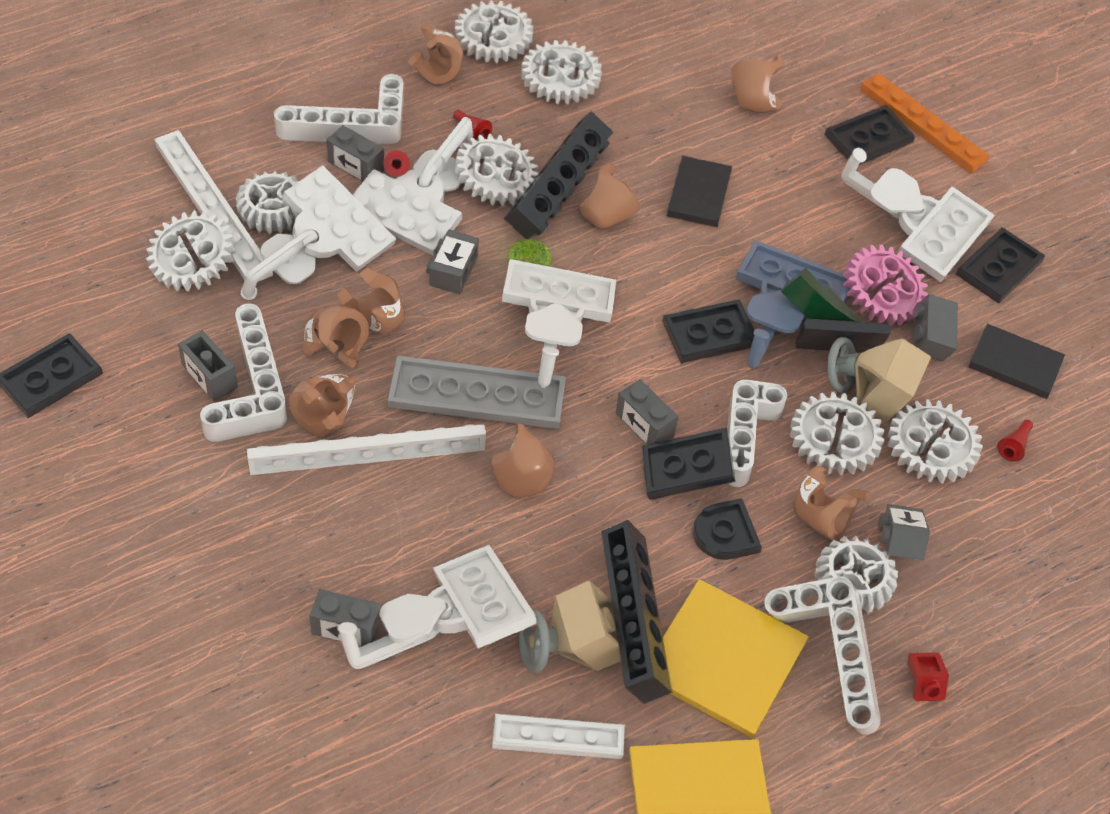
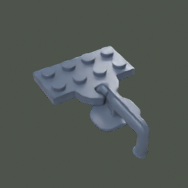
M754 241L736 275V280L760 288V293L752 297L746 310L747 316L751 320L764 325L763 329H755L753 331L754 338L747 359L750 368L754 369V367L759 365L777 330L783 333H794L799 329L804 319V314L781 292L785 284L804 268H807L823 287L828 284L841 300L845 302L847 293L851 288L843 285L847 280L843 277V273L759 241Z

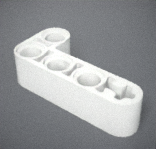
M740 380L734 385L729 404L727 429L730 436L736 482L728 483L729 485L742 487L748 483L754 463L757 419L774 421L782 416L787 399V391L781 385L753 380Z

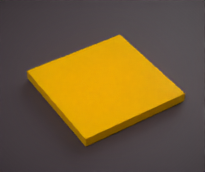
M699 579L663 636L672 693L670 694L753 739L805 647L809 636Z
M758 739L630 746L629 748L636 814H771Z

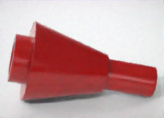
M459 109L454 111L453 118L460 122L464 117H468L471 120L473 139L476 141L479 135L483 136L486 140L488 135L492 134L493 127L489 120L467 115Z
M394 150L385 156L383 164L388 174L398 177L404 175L409 170L410 160L404 152Z
M1024 420L1018 429L998 442L997 449L1003 458L1013 462L1024 458L1028 434L1033 428V423L1030 420Z

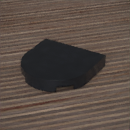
M742 498L709 505L702 510L695 520L693 526L695 543L700 550L713 558L729 560L761 552L762 546Z

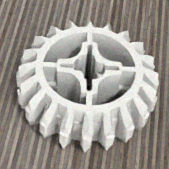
M264 170L263 175L254 174L253 180L246 179L245 184L240 185L239 193H237L236 197L237 212L243 223L247 224L250 229L256 228L259 233L266 230L269 235L272 231H278L280 234L283 229L291 231L299 214L282 197L287 189L299 182L295 175L289 177L286 172L280 175L276 170L273 174H267Z
M857 535L851 541L843 536L840 542L833 540L829 547L825 546L816 562L815 579L823 580L845 577L856 588L860 598L861 609L867 614L872 612L873 608L879 610L883 607L884 603L890 601L892 593L895 592L897 587L898 571L894 570L895 560H888L889 555H887V551H880V543L873 546L869 544V538L861 542ZM843 561L844 566L840 570L834 571V565ZM873 579H878V585L870 589L869 583ZM849 589L839 590L836 594V599L843 600L848 597Z

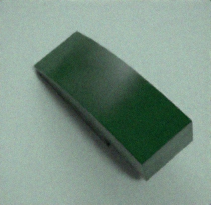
M804 268L787 282L781 290L784 296L809 319L862 322L828 284L823 287L807 268Z

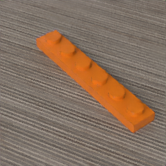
M880 73L875 74L862 83L860 90L879 105H886L900 121L972 174L988 162L989 154Z

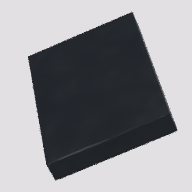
M886 105L826 128L824 134L847 160L853 154L854 149H863L866 153V160L860 164L909 145L915 139V135Z
M682 155L667 216L718 227L732 166Z
M1002 227L957 269L956 275L997 303H1000L1043 262L1045 255Z
M740 299L663 315L662 322L680 363L751 348L754 328Z
M806 319L796 339V349L830 351L836 339L847 337L852 341L855 351L862 353L884 344L890 336V325Z
M987 324L968 367L1047 399L1065 354Z
M68 333L1 372L0 387L27 418H30L102 375L103 372L100 365Z
M727 427L642 446L646 491L649 500L736 482L730 436Z

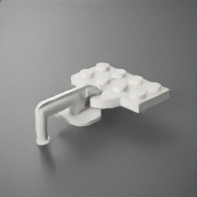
M464 117L438 150L424 152L414 164V170L407 171L404 175L393 179L373 169L353 194L394 237L432 256L436 254L439 239H444L448 229L454 231L463 219L462 212L444 204L443 201L444 192L454 191L462 184L458 183L459 176L454 174L456 159L451 157V155L458 146L462 148L463 143L468 144L470 138H473L471 120L468 117Z
M861 148L854 149L842 172V180L848 186L899 219L901 228L909 237L900 246L897 253L902 251L903 257L906 259L912 258L911 262L918 265L923 271L939 282H942L990 224L995 215L954 187H951L940 201L930 196L921 195L917 181L899 169L887 170L874 184L856 171L858 165L866 160V153Z
M321 166L284 192L282 198L299 214L294 223L293 235L276 234L263 243L260 250L263 261L246 273L241 296L245 300L254 299L257 296V289L255 288L257 282L273 270L289 284L303 282L315 271V257L329 258L339 254L358 272L392 247L396 242V238L324 166Z
M510 259L502 302L529 307L525 333L531 339L544 342L538 383L541 388H546L551 382L556 356L559 355V351L556 349L557 344L575 346L580 342L583 329L581 324L582 318L610 323L616 280Z
M487 545L434 567V574L440 587L433 590L428 596L406 594L385 603L381 607L379 615L389 634L388 636L359 647L355 637L357 626L354 623H341L338 631L341 634V641L349 664L355 669H361L431 640L439 632L458 633L467 630L477 648H481L537 624L536 617L490 545Z

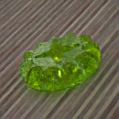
M526 239L512 245L508 258L509 261L513 259L548 266L551 263V252L542 242ZM531 256H534V261L531 259L525 261V257L530 258Z

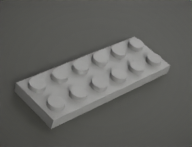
M397 355L388 396V408L559 429L566 376L552 375L549 386L541 388L538 383L539 373Z

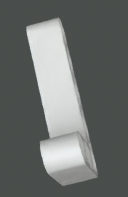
M388 74L381 79L378 109L288 105L278 107L274 112L276 135L282 140L326 142L327 138L344 125L376 144H395L400 140L402 130L403 79L395 74Z
M251 303L238 307L235 316L238 335L254 395L206 405L201 410L200 418L203 434L209 441L219 442L275 430L284 426L287 421L285 397L261 310L258 306Z
M834 577L771 590L765 598L766 610L773 618L783 623L830 616L846 717L857 732L865 735L874 733L880 726L881 718L860 598L852 582L845 577ZM849 589L848 597L843 600L836 599V594L839 590ZM810 595H819L818 601L814 605H805V601ZM787 600L788 605L786 609L776 612L775 607L777 603ZM848 618L855 620L854 626L851 629L841 630V624L844 620ZM849 650H860V655L856 660H846V654ZM858 679L865 680V687L862 691L858 693L851 691L854 681ZM861 711H870L871 718L867 723L858 724L856 722V717Z

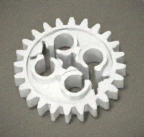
M490 0L489 5H485L481 1L479 7L471 4V10L464 8V14H458V20H455L454 36L461 44L462 49H467L468 56L476 54V60L485 57V62H488L490 58H494L495 63H498L499 58H503L505 62H508V56L517 59V53L523 55L524 50L530 48V43L533 40V25H531V19L527 18V13H520L519 7L512 9L511 3L503 6V2L500 1L498 5H494V2Z
M554 40V45H550L546 41L544 47L536 45V51L530 49L529 55L524 56L521 70L524 86H530V93L537 91V98L546 96V102L553 98L556 104H559L560 100H564L566 104H569V99H573L578 103L579 96L587 99L588 93L594 94L595 88H599L602 71L601 64H598V57H593V51L585 52L586 46L576 48V42L570 46L567 40H564L563 44H559L557 40ZM546 64H549L548 77L544 76ZM575 67H578V79L574 80Z
M491 134L488 135L486 140L483 136L479 135L477 141L470 138L469 143H463L462 148L458 150L454 167H456L454 174L459 176L458 183H465L463 190H473L471 196L480 195L481 202L490 199L491 205H494L495 201H499L504 206L508 200L510 204L514 205L516 199L518 200L538 175L536 172L538 165L533 164L534 157H527L529 150L521 151V144L512 145L511 138L505 142L502 140L501 135L498 136L497 140L493 139ZM480 159H484V162H483V165H482V169H481V172H482V173L480 174V173L478 172V171H479V168H480V165H481V164L479 163V161H480ZM511 166L514 167L512 176L514 177L513 181L508 180L512 171Z
M193 210L191 217H187L185 212H183L180 220L173 216L172 224L169 225L163 222L164 230L154 231L158 238L149 239L152 247L146 249L149 257L146 258L150 265L149 268L159 283L163 282L167 288L173 285L176 291L183 285L186 291H189L191 285L194 284L199 290L201 282L204 281L206 284L211 285V277L220 279L221 277L218 272L220 270L228 271L225 263L234 261L231 254L236 253L233 246L236 241L224 219L219 220L216 214L209 217L206 211L201 216H198L196 210ZM184 230H186L185 234L201 264L206 266L205 268H200L199 271L196 270L197 266L180 236H177V234H182Z
M831 392L830 398L820 393L818 400L810 396L808 403L803 401L800 409L795 410L794 417L792 418L790 428H792L790 437L794 438L792 446L800 447L798 456H808L807 464L815 461L817 466L827 467L828 474H831L833 469H837L839 475L842 476L844 470L848 469L853 475L857 467L864 471L867 464L873 465L875 457H879L884 443V438H882L884 429L879 428L881 419H873L876 411L867 412V403H863L860 406L856 404L857 397H854L851 401L847 400L846 393H843L841 398H837L835 392ZM836 410L840 413L846 412L838 434L837 457L834 454H828L836 432L835 426L838 420V414H835Z
M926 399L924 406L915 401L913 408L907 404L903 411L897 412L896 417L892 419L887 437L890 438L888 447L893 448L891 456H900L897 464H907V473L913 470L917 471V479H920L923 474L927 475L928 482L930 483L934 477H938L939 482L943 484L946 477L955 482L957 475L964 478L967 471L972 472L981 456L980 452L983 445L979 443L982 435L976 434L978 426H969L971 417H961L963 410L960 409L957 412H953L952 404L943 408L939 400L936 406H932L929 399ZM946 420L949 426H953L952 431L949 435L950 428L948 427L944 430L941 438H937ZM928 444H930V450L923 463L920 456H916L919 447H921L919 454L924 453Z

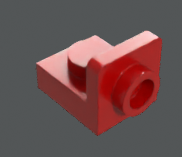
M909 653L907 664L915 681L914 700L944 701L946 699L949 674L940 653Z

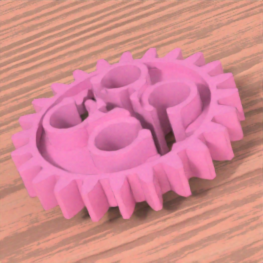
M881 244L877 249L873 245H870L867 250L863 247L858 253L854 254L845 266L847 271L843 274V277L847 280L843 285L851 288L847 296L855 297L852 305L860 304L862 306L860 313L869 312V320L876 316L878 317V323H883L887 320L890 326L895 322L901 326L905 321L909 323L913 319L914 306L928 295V293L924 292L928 285L920 282L925 276L916 273L919 268L918 265H910L912 258L909 257L904 260L902 258V251L896 255L894 254L893 247L885 251ZM901 271L903 277H899L895 280L894 283H890L893 280V278ZM880 287L881 289L870 300L869 294L875 292L876 289Z

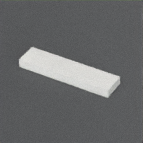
M495 714L492 749L623 759L625 725Z

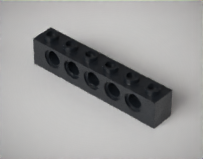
M590 111L575 125L504 219L526 240L535 233L538 236L542 234L549 225L546 222L547 219H552L562 208L559 203L561 201L565 202L574 192L571 189L572 186H577L586 176L584 170H589L598 160L596 154H601L608 147L610 142L607 140L613 131Z
M626 520L601 531L625 688L645 704L672 693L646 539L629 520Z

